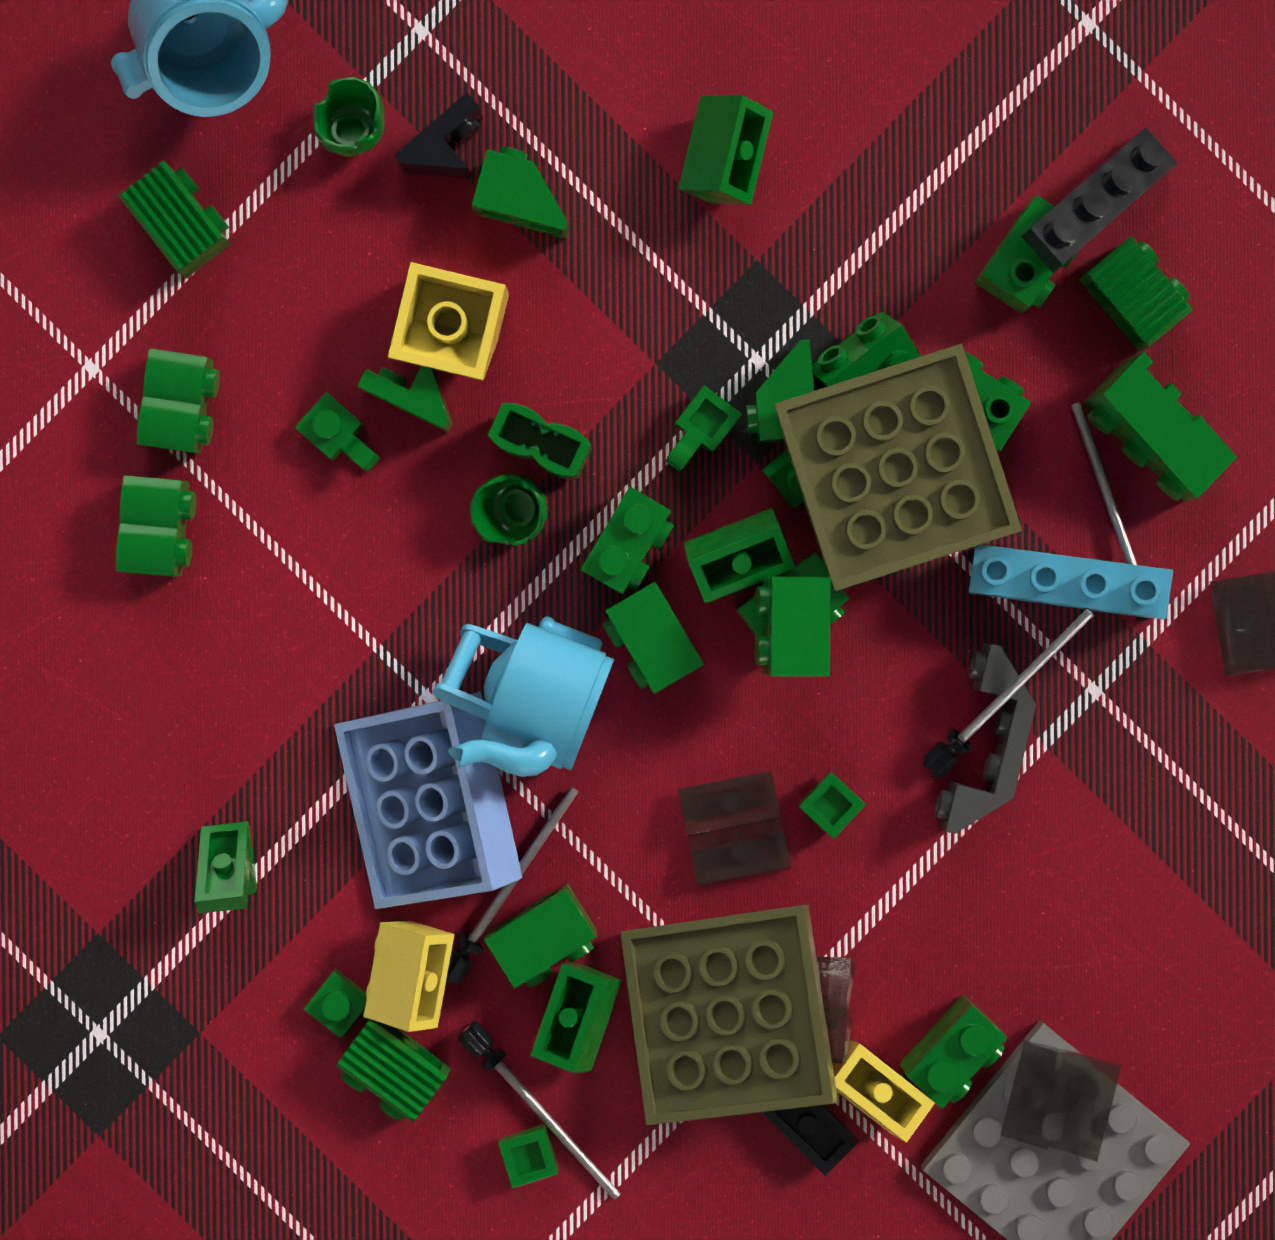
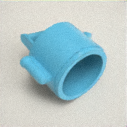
M131 0L128 10V27L135 49L128 53L120 52L113 56L111 60L112 69L118 75L124 94L128 98L136 99L143 92L153 88L170 106L186 114L212 117L233 112L248 103L258 93L266 80L271 56L266 29L276 23L285 13L288 0ZM195 15V17H193L192 19L184 20L190 16Z
M549 616L541 620L539 627L526 623L518 640L472 624L463 625L460 631V642L441 683H437L433 690V694L437 699L486 720L481 737L484 740H470L448 749L449 755L460 761L458 768L484 762L520 777L537 776L547 770L550 765L558 769L563 767L572 770L614 661L613 658L605 656L606 653L600 651L603 642L599 638L555 622ZM479 645L502 653L492 663L485 680L484 700L459 690Z

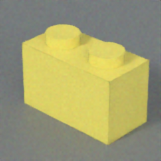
M413 921L380 922L379 933L374 946L375 955L370 982L366 990L367 1000L364 1017L407 1032L438 1028L454 934Z
M845 1038L831 1057L836 1092L891 1135L907 1143L935 1102L860 1043Z

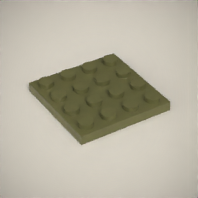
M962 344L773 405L827 575L831 577L833 592L1022 531Z
M809 905L620 932L646 1126L838 1102Z

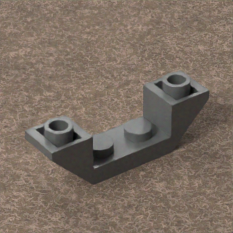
M983 643L981 652H974L968 673V678L974 680L972 689L994 695H1000L1019 676L1002 647ZM1025 685L1008 700L1007 707L1002 706L998 710L994 725V734L1000 735L996 753L990 752L988 754L983 770V780L988 781L987 790L950 781L948 790L940 791L935 807V818L940 819L939 827L945 832L956 834L1014 798L1036 708V703Z

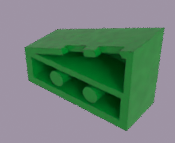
M1144 351L1122 362L1082 405L1090 411L1087 418L1099 431L1106 435L1112 432L1124 444L1122 452L1129 460L1141 468L1146 465L1159 477L1156 484L1166 495L1176 501L1180 498L1184 502L1196 500L1237 456L1201 415L1194 417L1177 401L1182 394L1173 383H1168L1164 388L1147 370L1153 361Z

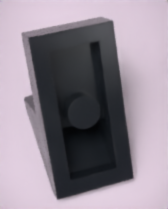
M465 93L394 155L403 171L410 174L471 178L469 168L453 151L451 146L455 142L458 145H463L479 131L481 126L478 122L483 119L479 105L468 93Z

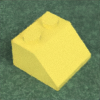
M411 262L388 358L484 381L498 342L509 297L506 285Z

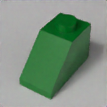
M500 147L499 152L487 149L472 202L475 214L567 239L569 233L568 221L535 163L527 160L528 154L510 147Z
M810 339L800 340L755 393L753 397L754 405H746L748 434L756 433L757 444L785 442L773 407L774 404L814 391Z

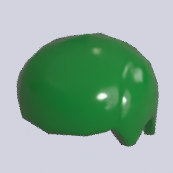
M354 76L331 81L328 84L326 97L322 102L314 104V133L327 151L345 157H354L371 150L380 141L385 130V109L380 95L370 82Z
M502 474L492 478L476 489L469 504L471 524L487 543H501L512 547L525 544L542 531L548 517L544 493L532 479L518 474Z

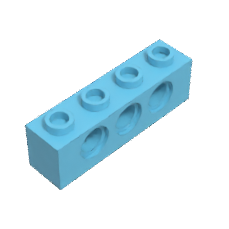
M980 544L975 546L969 594L1163 620L1167 618L1173 570Z

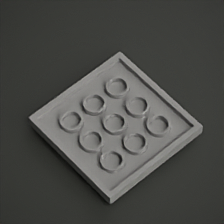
M1039 1020L920 1166L926 1174L1007 1240H1112L1189 1147L1190 1143Z

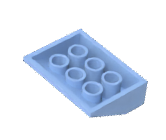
M481 692L470 694L483 700ZM440 700L334 724L375 909L489 892L523 878L498 768L484 762L458 768L460 761L454 759L448 753L449 748L467 741L484 740L481 737L486 720Z

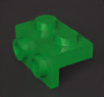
M880 312L859 323L855 332L839 345L831 346L822 352L818 361L812 365L813 378L825 388L921 357L902 324L884 312Z

